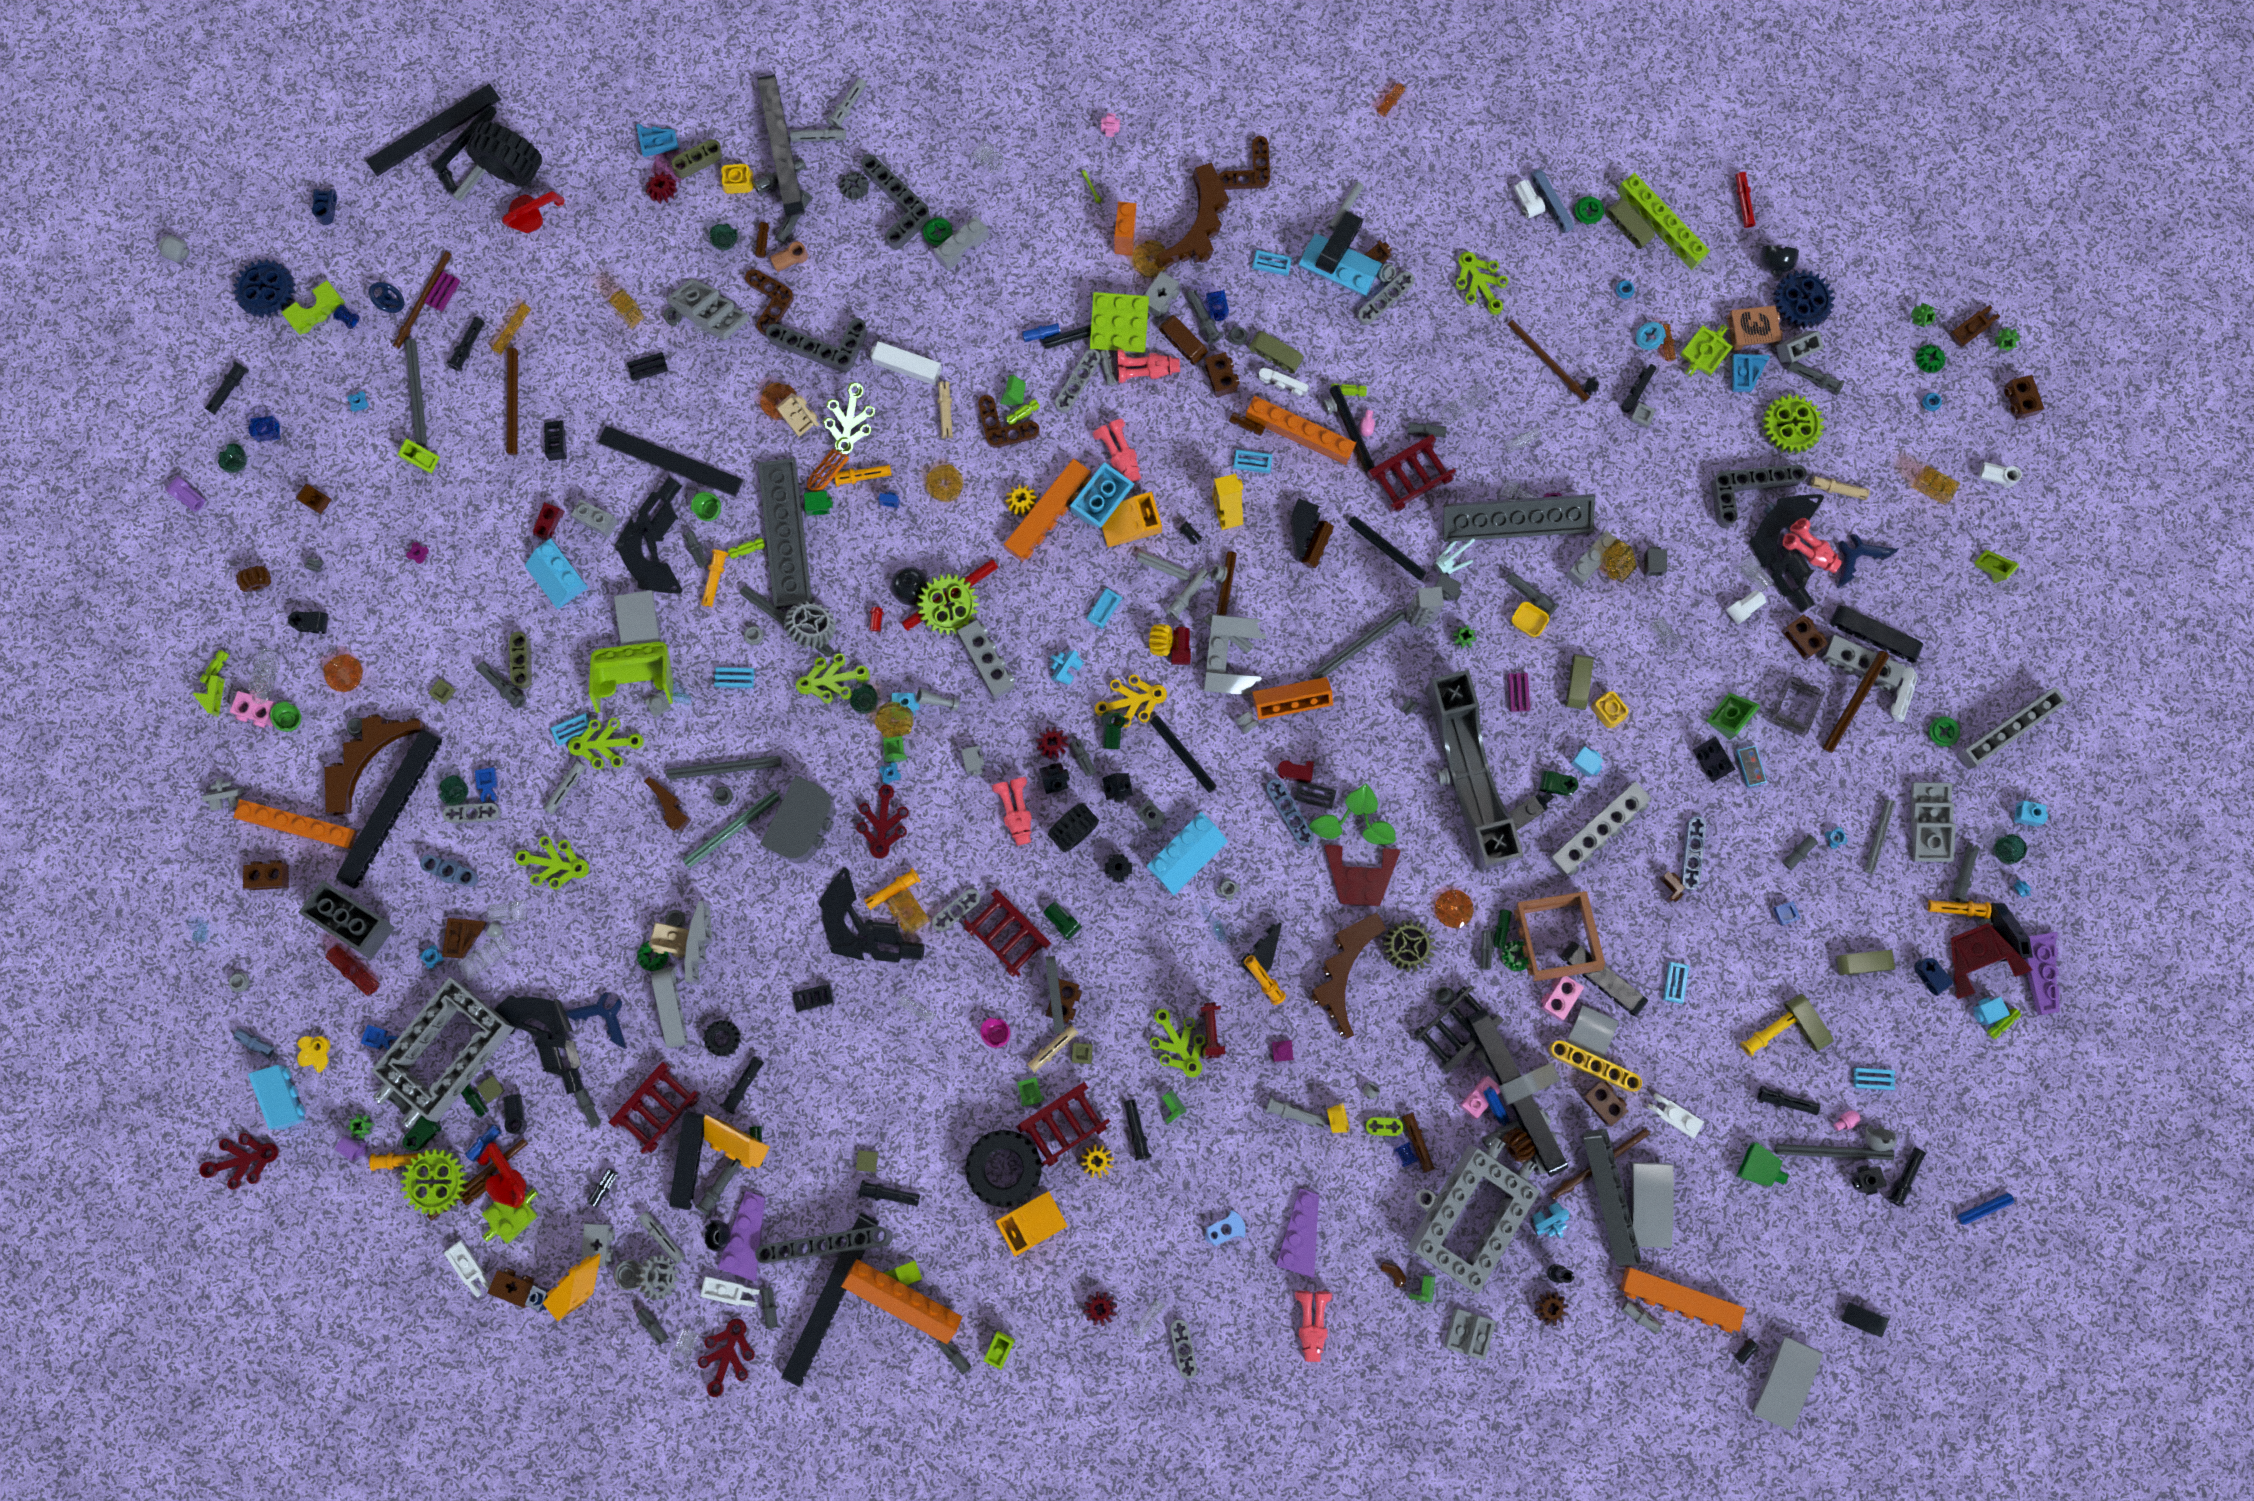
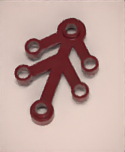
M883 785L879 789V796L882 798L879 820L871 811L869 804L862 803L859 806V812L865 815L878 831L876 839L869 831V827L865 822H860L857 825V831L863 834L871 844L870 852L877 859L885 858L889 854V847L898 839L907 835V829L900 825L896 827L895 833L885 840L886 832L899 821L909 816V810L902 806L887 821L889 801L895 794L894 789L890 785ZM889 789L890 793L883 795V790ZM863 806L868 807L867 812H862L861 809ZM903 809L907 811L905 816L900 815V811ZM861 825L866 826V830L863 832L859 830ZM901 828L905 830L903 835L898 834V830ZM883 846V851L877 852L876 848Z
M249 1133L241 1134L238 1141L241 1145H248L257 1151L251 1154L235 1146L230 1139H222L219 1142V1148L222 1151L232 1153L238 1158L217 1164L215 1162H205L200 1166L199 1172L204 1178H212L219 1171L239 1166L234 1176L227 1182L229 1189L236 1190L241 1186V1179L250 1164L257 1160L259 1161L253 1172L247 1175V1181L250 1184L258 1183L261 1179L260 1174L266 1164L277 1159L279 1149L273 1143H259L252 1139ZM245 1135L248 1137L246 1143L242 1140ZM225 1141L229 1143L226 1149L223 1147ZM268 1149L272 1151V1154L269 1157L266 1155V1151ZM210 1166L213 1167V1172L211 1174L208 1172V1168ZM253 1174L256 1175V1180L254 1182L251 1180V1176ZM233 1180L237 1181L236 1187L231 1185Z
M735 1318L730 1320L726 1330L715 1336H709L704 1341L705 1346L711 1349L718 1342L729 1337L725 1347L708 1356H701L698 1359V1366L700 1368H707L710 1363L722 1357L715 1380L707 1386V1393L711 1397H718L724 1392L723 1380L730 1361L736 1371L737 1380L744 1381L748 1378V1370L743 1368L734 1349L736 1341H738L743 1351L742 1357L745 1361H751L755 1357V1351L749 1347L744 1336L747 1327L742 1319ZM734 1325H738L740 1327V1331L738 1333L734 1332ZM709 1338L714 1340L713 1346L708 1345L707 1341ZM747 1351L752 1352V1357L750 1359L746 1358L745 1353ZM702 1358L707 1359L708 1363L706 1366L701 1364ZM740 1371L745 1372V1378L739 1377ZM715 1384L719 1385V1392L713 1390Z

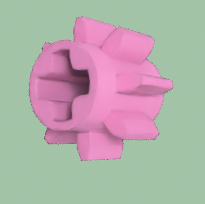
M1107 113L1106 118L1102 117L1101 132L1106 133L1105 137H1114L1115 133H1119L1120 119L1115 117L1116 114Z

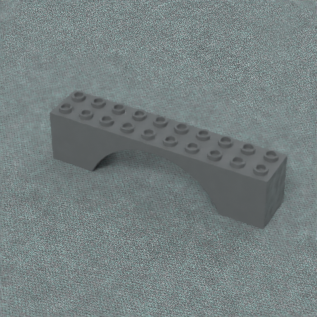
M1469 669L1433 678L1425 690L1478 872L1516 862L1524 855L1513 818L1505 809L1490 772L1481 733L1480 706Z

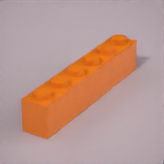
M1256 396L1253 397L1246 412V418L1256 422V424H1261L1268 430L1344 465H1347L1356 445V442Z
M1073 458L1004 543V549L1021 562L1025 559L1028 560L1034 553V547L1037 544L1041 545L1047 531H1052L1057 525L1056 520L1059 516L1063 517L1069 510L1068 505L1074 502L1080 494V490L1091 480V471Z
M239 799L233 818L243 822L349 850L352 849L357 835V831L241 799Z
M856 1259L848 1271L841 1286L945 1344H948L955 1335L963 1317Z
M1630 1267L1625 1268L1619 1289L1625 1292L1624 1296L1635 1300L1636 1296L1644 1298L1643 1303L1655 1306L1656 1303L1663 1305V1310L1672 1313L1675 1310L1681 1311V1316L1692 1320L1694 1316L1701 1318V1323L1712 1327L1714 1323L1721 1325L1720 1330L1732 1333L1733 1330L1740 1332L1746 1308Z

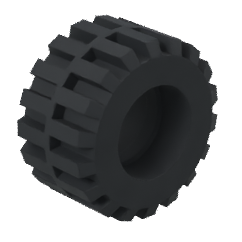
M1080 803L1065 813L1051 827L1048 836L1063 853L1068 852L1096 828L1099 819L1084 803Z

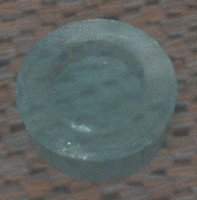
M678 692L673 693V702L690 705L691 696Z

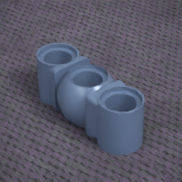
M425 855L420 861L422 870L438 876L444 883L455 882L466 887H473L478 882L479 877L475 871L461 866L454 859L444 860L433 855ZM434 860L435 866L432 869H429L428 865L430 861ZM452 866L453 872L447 876L446 870ZM467 873H470L471 879L468 882H465L464 876Z

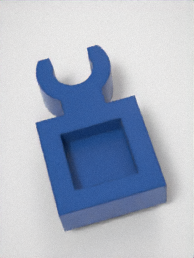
M496 768L475 770L477 789L483 790L480 795L481 801L486 803V796L491 794V799L496 801L497 795L493 792V788L498 787Z
M367 1024L360 1043L379 1050L384 1045L389 1050L391 1048V1040H397L399 1037L393 1035L387 1037V1030Z

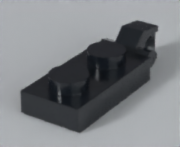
M1551 792L1542 797L1539 794L1532 796L1509 812V815L1513 818L1516 831L1548 809L1546 803L1554 798Z

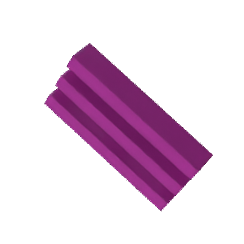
M443 271L424 301L425 304L443 312L461 281ZM451 281H453L452 285L450 286V288L448 289L447 293L445 294L444 298L442 299L441 303H440L439 306H438V305H437L438 302L440 301L441 297L444 295V293H445L446 289L448 288L449 284L451 283Z
M1509 673L1510 712L1530 711L1528 673ZM1513 678H1516L1517 683V708H1515ZM1521 678H1523L1525 707L1522 705Z

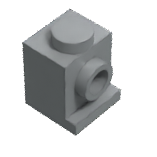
M980 745L962 749L967 775L971 774L972 777L982 775L981 766H984L985 763L983 755L978 754L982 752Z

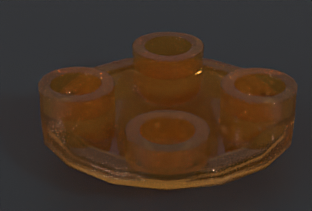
M348 654L334 657L323 668L326 683L331 689L338 692L351 691L362 680L363 670L361 664L356 658Z
M1459 890L1444 892L1437 899L1435 905L1436 917L1442 924L1451 928H1461L1471 920L1474 912L1470 897Z

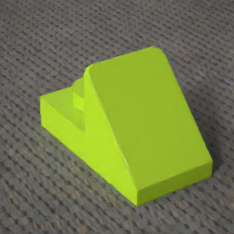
M405 438L397 453V456L407 464H413L429 474H432L440 459L439 456Z
M1987 549L1974 562L1976 568L1992 575L1993 583L2008 579L2019 567L2018 563Z
M210 675V680L206 685L207 694L193 693V695L207 713L219 717L225 679Z
M915 1260L884 1273L906 1286L922 1279Z
M997 1331L984 1358V1362L1002 1370L1016 1339Z

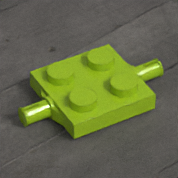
M1722 324L1717 332L1702 325L1680 354L1681 357L1691 364L1685 371L1686 375L1689 373L1688 376L1691 377L1697 369L1709 377L1712 375L1733 347L1722 337L1728 330L1727 326L1724 328L1725 325Z
M532 1188L525 1195V1200L519 1208H513L498 1202H494L481 1215L489 1223L490 1229L482 1235V1238L489 1242L497 1234L506 1244L511 1243L539 1216L530 1203L539 1195L536 1192L537 1190Z

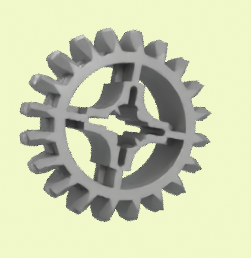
M806 601L803 605L799 602L797 606L793 605L791 610H788L784 619V631H787V637H791V643L797 642V647L804 645L806 649L808 646H811L813 650L815 646L821 648L823 644L827 645L829 640L833 638L836 630V621L833 619V613H829V608L823 609L822 604L817 606L815 601L812 604ZM801 618L802 621H800L799 624H796L795 622ZM824 626L825 629L819 632L820 627Z

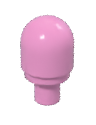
M1366 410L1365 417L1360 420L1359 432L1365 437L1372 435L1374 432L1375 420L1372 419L1373 411Z
M1848 1111L1839 1117V1122L1833 1126L1836 1131H1840L1843 1128L1846 1130L1851 1129L1859 1124L1860 1115L1856 1111Z

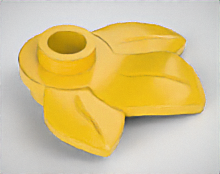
M311 1036L302 1037L297 1042L298 1047L302 1049L297 1056L298 1065L302 1067L313 1065L317 1073L322 1072L329 1061L327 1052L331 1046L330 1041L323 1036L315 1038Z

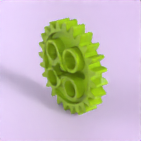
M1790 394L1787 395L1786 399L1781 396L1779 401L1775 399L1772 402L1773 405L1770 404L1767 407L1768 411L1763 414L1765 418L1762 422L1766 425L1763 426L1762 430H1768L1764 436L1771 437L1768 443L1775 442L1774 448L1781 446V452L1785 449L1788 450V454L1793 450L1796 454L1801 450L1806 452L1808 448L1811 449L1814 444H1817L1819 438L1823 435L1821 431L1825 426L1820 424L1824 419L1819 418L1822 411H1815L1818 405L1812 407V400L1805 402L1806 396L1801 400L1798 394L1793 399ZM1797 411L1802 412L1804 417L1799 416ZM1779 413L1783 414L1786 419H1782L1779 416ZM1801 429L1805 430L1807 432V435H1804L1801 432ZM1782 431L1787 432L1789 437L1784 436Z
M946 573L945 578L942 574H939L938 580L932 577L933 583L925 582L928 586L927 589L921 587L924 594L918 595L922 601L917 602V605L922 606V608L917 610V612L924 613L920 619L922 621L927 620L925 622L927 627L932 624V631L938 628L939 634L943 630H945L947 635H949L950 630L957 634V628L961 629L964 624L968 625L969 619L975 620L971 615L972 613H978L974 609L975 606L979 605V603L974 602L978 596L972 595L975 588H969L971 583L969 581L964 583V577L958 580L957 574H954L952 578L949 573ZM943 588H946L947 599L950 602H952L949 604V608L953 616L952 620H950L949 609L946 606H944L945 604H947V601L943 593ZM953 588H958V595L955 597H951V590ZM935 593H940V600L933 602L932 596ZM958 606L963 607V612L960 615L955 614V609ZM944 611L945 617L942 620H937L938 612Z
M434 1149L433 1153L430 1150H425V1156L423 1153H418V1159L411 1158L413 1165H405L409 1171L402 1172L406 1179L401 1180L400 1183L406 1184V1187L402 1188L401 1191H407L403 1198L411 1199L408 1203L409 1206L416 1204L415 1211L422 1208V1214H426L428 1210L430 1215H434L436 1211L438 1214H442L443 1208L446 1211L451 1210L450 1204L453 1206L458 1205L455 1200L456 1198H463L459 1193L460 1191L467 1190L462 1187V1184L468 1183L467 1180L462 1178L467 1175V1172H461L465 1165H458L460 1158L453 1159L454 1153H449L446 1156L447 1150H442L440 1154L439 1149ZM424 1166L428 1168V1174L425 1177L421 1174ZM444 1166L448 1168L446 1177H443L441 1174ZM435 1179L451 1180L452 1182L451 1184H418L417 1180ZM423 1186L427 1189L425 1197L420 1195V1189ZM443 1186L447 1189L445 1197L440 1195V1189Z

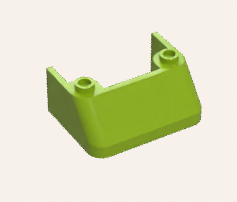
M664 642L602 648L595 650L591 654L589 696L596 713H600L601 698L612 696L616 692L617 684L654 680L655 687L658 690H664L669 704H673V675L669 651Z

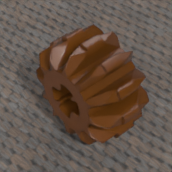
M265 566L249 567L237 573L236 582L243 592L258 591L270 585L271 576Z
M1511 1129L1502 1139L1507 1153L1517 1162L1523 1163L1528 1161L1536 1152L1531 1138L1522 1129Z
M1546 1291V1298L1540 1294L1539 1298L1542 1302L1535 1301L1534 1303L1540 1306V1308L1534 1309L1535 1313H1541L1537 1319L1539 1321L1544 1319L1545 1325H1549L1551 1322L1553 1326H1557V1320L1563 1323L1564 1319L1561 1316H1568V1313L1563 1311V1309L1569 1307L1568 1304H1562L1565 1301V1297H1559L1558 1292H1554L1552 1295L1550 1291ZM1551 1305L1556 1307L1553 1313L1547 1310Z

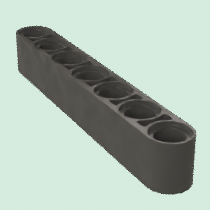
M1606 1129L1584 1132V1143L1616 1264L1619 1267L1639 1265L1641 1255L1609 1134Z
M876 1226L765 1244L757 1248L755 1257L760 1263L777 1264L883 1247L892 1242L893 1233L888 1228ZM883 1231L884 1239L879 1241L878 1235ZM864 1234L865 1241L863 1244H860L859 1238ZM845 1237L846 1244L844 1247H841L840 1241ZM823 1241L827 1242V1247L825 1250H822L821 1244ZM807 1244L808 1250L806 1253H803L802 1248ZM786 1247H788V1248H789V1253H788V1255L785 1257V1256H784V1249H785ZM767 1250H769V1251H770V1256H769V1258L766 1260V1259H765V1253H766Z

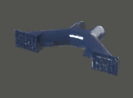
M1857 534L1850 535L1851 540L1855 544V549L1849 548L1843 540L1840 541L1839 548L1845 555L1837 588L1842 587L1854 578L1853 573L1857 571L1855 569L1856 559L1860 556H1871L1874 560L1877 558L1884 560L1896 553L1899 548L1864 544Z
M605 992L600 996L596 1004L565 1010L567 1017L576 1022L579 1019L587 1021L588 1017L597 1015L604 1018L608 1027L606 1033L611 1036L609 1040L623 1049L628 1048L626 1047L616 1016L622 1007L621 999H618L614 1006L607 1010L605 1002L610 993Z

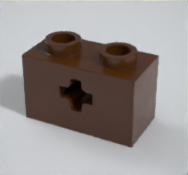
M505 1267L504 1270H497L487 1293L519 1307L527 1308L528 1306L525 1303L532 1286H538L539 1284L535 1283V1279L530 1276L523 1275V1277L515 1275L516 1271ZM512 1283H515V1287H517V1290H513V1287L510 1285Z

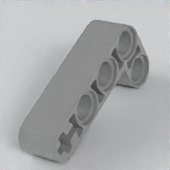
M676 967L655 970L652 974L654 994L667 1048L688 1045L687 1031L677 990L679 980L676 979Z
M1551 1062L1498 1087L1506 1104L1509 1105L1561 1079Z

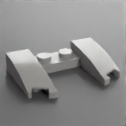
M1212 614L1204 691L1252 695L1250 689L1255 681H1261L1262 676L1225 673L1229 636L1266 639V634L1260 633L1257 624L1261 622L1260 619Z

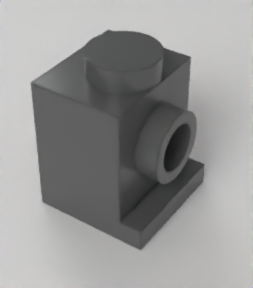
M1443 573L1441 574L1435 587H1442L1443 600L1458 601L1462 590H1460L1462 583Z
M1150 799L1135 813L1150 831L1154 828L1158 830L1165 824L1163 821L1165 815ZM1152 812L1156 816L1154 819H1150L1148 814Z

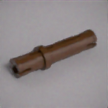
M1414 1112L1402 1116L1408 1131L1407 1136L1411 1138L1423 1173L1434 1170L1435 1167L1421 1134L1423 1131L1419 1129Z

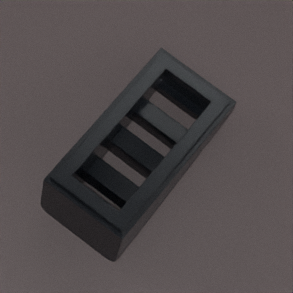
M563 420L544 423L546 457L549 461L567 459ZM559 428V431L550 432V429Z
M831 984L793 993L796 1012L835 1004ZM823 990L826 992V1001H823ZM814 992H818V996H819V1002H818V1003H816V999H815V994H814ZM809 993L811 995L812 1004L810 1005L808 1003L807 994ZM800 995H803L805 1006L802 1007L800 1004Z

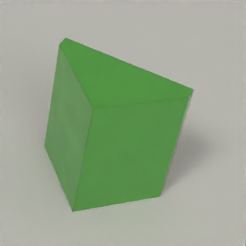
M1729 693L1707 719V723L1730 740L1740 732L1760 706L1755 702Z

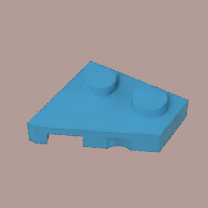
M642 124L636 125L643 157L679 149L675 130L661 129L654 126L650 129L644 128Z
M1733 354L1732 392H1752L1770 355Z

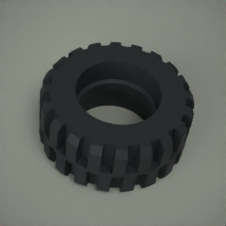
M484 121L477 125L466 146L468 156L479 167L496 176V178L515 186L524 187L530 185L542 164V155L532 143L519 136L518 133L489 121Z
M1011 1130L992 1131L982 1136L973 1144L966 1158V1179L972 1192L980 1200L992 1206L1009 1207L1025 1201L1037 1188L1042 1174L1041 1158L1033 1142L1024 1135ZM1000 1149H1008L1015 1152L1021 1159L1023 1167L1020 1179L1014 1185L1005 1188L992 1184L985 1173V1164L988 1157Z

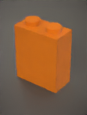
M1118 201L1114 235L1115 254L1133 256L1137 203Z

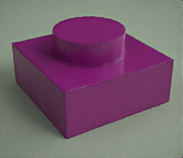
M1292 1040L1272 1042L1274 1062L1294 1060Z

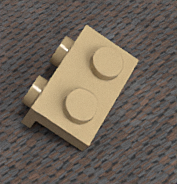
M791 393L775 408L796 436L800 437L812 426H819V423L816 421L818 417L812 410L807 409L805 406L807 402L801 395L797 396Z
M655 922L649 946L653 948L654 952L664 954L667 951L671 952L675 957L683 958L686 953L689 929Z

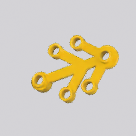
M1133 674L1129 677V685L1132 687L1137 686L1146 692L1139 695L1123 686L1119 680L1114 679L1110 683L1111 690L1119 692L1128 698L1111 703L1100 701L1095 705V713L1101 717L1105 711L1130 706L1124 716L1125 719L1129 720V724L1123 725L1124 728H1128L1141 703L1149 701L1145 710L1141 711L1138 716L1140 722L1147 723L1156 704L1163 703L1166 700L1167 691L1162 685L1150 686L1141 681L1138 675ZM1136 678L1138 682L1136 684L1131 683V679ZM1113 683H1118L1120 685L1119 688H1113ZM1160 691L1161 696L1156 697L1154 692ZM1102 705L1106 707V710L1103 712L1099 710V707ZM1147 714L1148 718L1146 720L1141 719V715Z

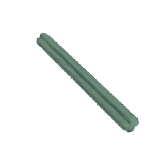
M776 791L769 793L683 859L685 865L691 868L780 800Z

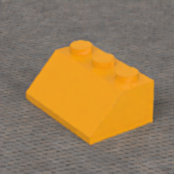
M709 1115L704 1117V1140L711 1143L710 1148L718 1152L722 1149L726 1152V1157L732 1160L738 1158L741 1160L739 1164L750 1169L751 1166L759 1168L770 1146L725 1121Z

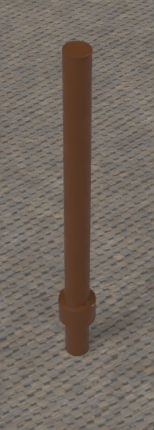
M444 252L404 326L401 325L398 330L399 334L392 345L396 349H400L405 338L409 337L410 329L423 308L424 301L452 256L449 252Z
M1513 319L1508 323V326L1569 386L1568 389L1572 393H1576L1584 402L1590 399V396L1581 388V385L1576 380L1574 381Z
M1644 1128L1613 1150L1615 1158L1649 1136V1131ZM1591 1166L1572 1179L1562 1182L1559 1188L1549 1194L1551 1199L1554 1201L1564 1193H1570L1576 1185L1591 1176Z
M523 1138L506 1151L503 1156L508 1161L529 1143ZM494 1162L466 1183L463 1187L467 1190L460 1191L459 1194L464 1195L468 1193V1190L479 1181H483L485 1176L497 1170ZM436 1211L434 1215L427 1214V1217L430 1221H433L440 1214Z

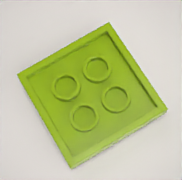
M1093 292L1090 349L1114 351L1123 349L1129 352L1145 353L1149 296Z

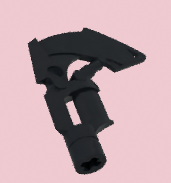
M669 476L657 492H652L638 510L639 517H637L636 522L634 523L632 518H630L615 544L616 551L619 550L624 564L637 580V586L640 589L660 593L681 594L683 590L669 564H660L656 542H662L663 536L676 519H679L671 501L683 486ZM661 498L664 501V505L651 521L649 512ZM644 533L653 562L646 560L643 555L642 539ZM675 585H676V587H677L676 590L669 589V588H671V587H673V586H675Z
M1822 494L1798 495L1778 499L1776 506L1765 517L1755 536H1751L1749 541L1763 569L1765 570L1767 565H1770L1773 571L1771 575L1772 580L1784 597L1790 596L1800 613L1815 605V602L1805 589L1806 583L1814 569L1811 570L1797 549L1787 550L1783 546L1781 555L1784 558L1781 560L1778 555L1777 541L1781 529L1788 526L1791 527L1801 518L1811 519L1824 499ZM1817 498L1818 501L1815 503L1810 499ZM1785 567L1799 586L1794 591L1790 589L1782 577Z
M843 868L831 882L818 903L822 908L825 931L832 946L829 947L831 952L859 960H864L863 954L867 953L871 954L874 960L898 963L902 958L922 961L925 944L905 941L897 922L889 924L873 922L872 919H868L863 923L852 907V903L857 900L849 870ZM843 874L846 875V878L839 880ZM847 912L852 918L859 934L862 937H867V941L859 939L848 929L844 921ZM877 942L900 945L899 953L880 951Z
M509 995L494 1009L515 1027L510 1034H514L516 1029H522L538 1037L534 1044L535 1047H538L544 1067L542 1071L561 1076L567 1095L584 1089L579 1073L581 1062L575 1042L569 1040L570 1037L567 1034V1031L573 1032V1029L560 1000L554 999L552 1001L537 997L516 998L514 995ZM530 1018L536 1019L546 1025L550 1031H545L535 1026L532 1027L524 1022ZM558 1047L566 1049L571 1069H564Z

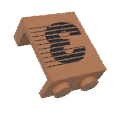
M1776 306L1731 310L1727 316L1733 351H1740L1746 345L1772 343L1773 347H1776L1775 345L1779 344L1783 339V332L1779 328L1780 315L1776 311Z

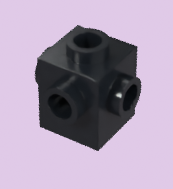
M1062 763L1050 764L1049 766L1039 768L1046 794L1060 792L1068 788L1067 781L1070 780L1068 770H1063Z
M1114 773L1102 778L1106 800H1114L1115 803L1126 801L1127 797L1133 796L1129 773Z
M1114 854L1113 858H1109V863H1105V874H1109V880H1113L1115 883L1125 882L1128 879V874H1132V862H1128V857H1124V854ZM1121 864L1122 869L1116 870L1115 865Z
M1864 1165L1856 1168L1857 1172L1851 1173L1853 1177L1851 1179L1852 1185L1858 1193L1872 1195L1878 1192L1877 1189L1887 1186L1880 1166L1869 1167Z

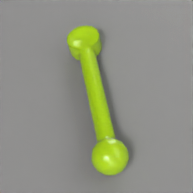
M1082 170L1081 173L1095 197V202L1097 204L1101 203L1102 198L1097 195L1086 170Z

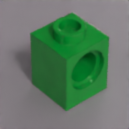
M827 491L804 493L807 516L830 514V508H833L832 497H829Z

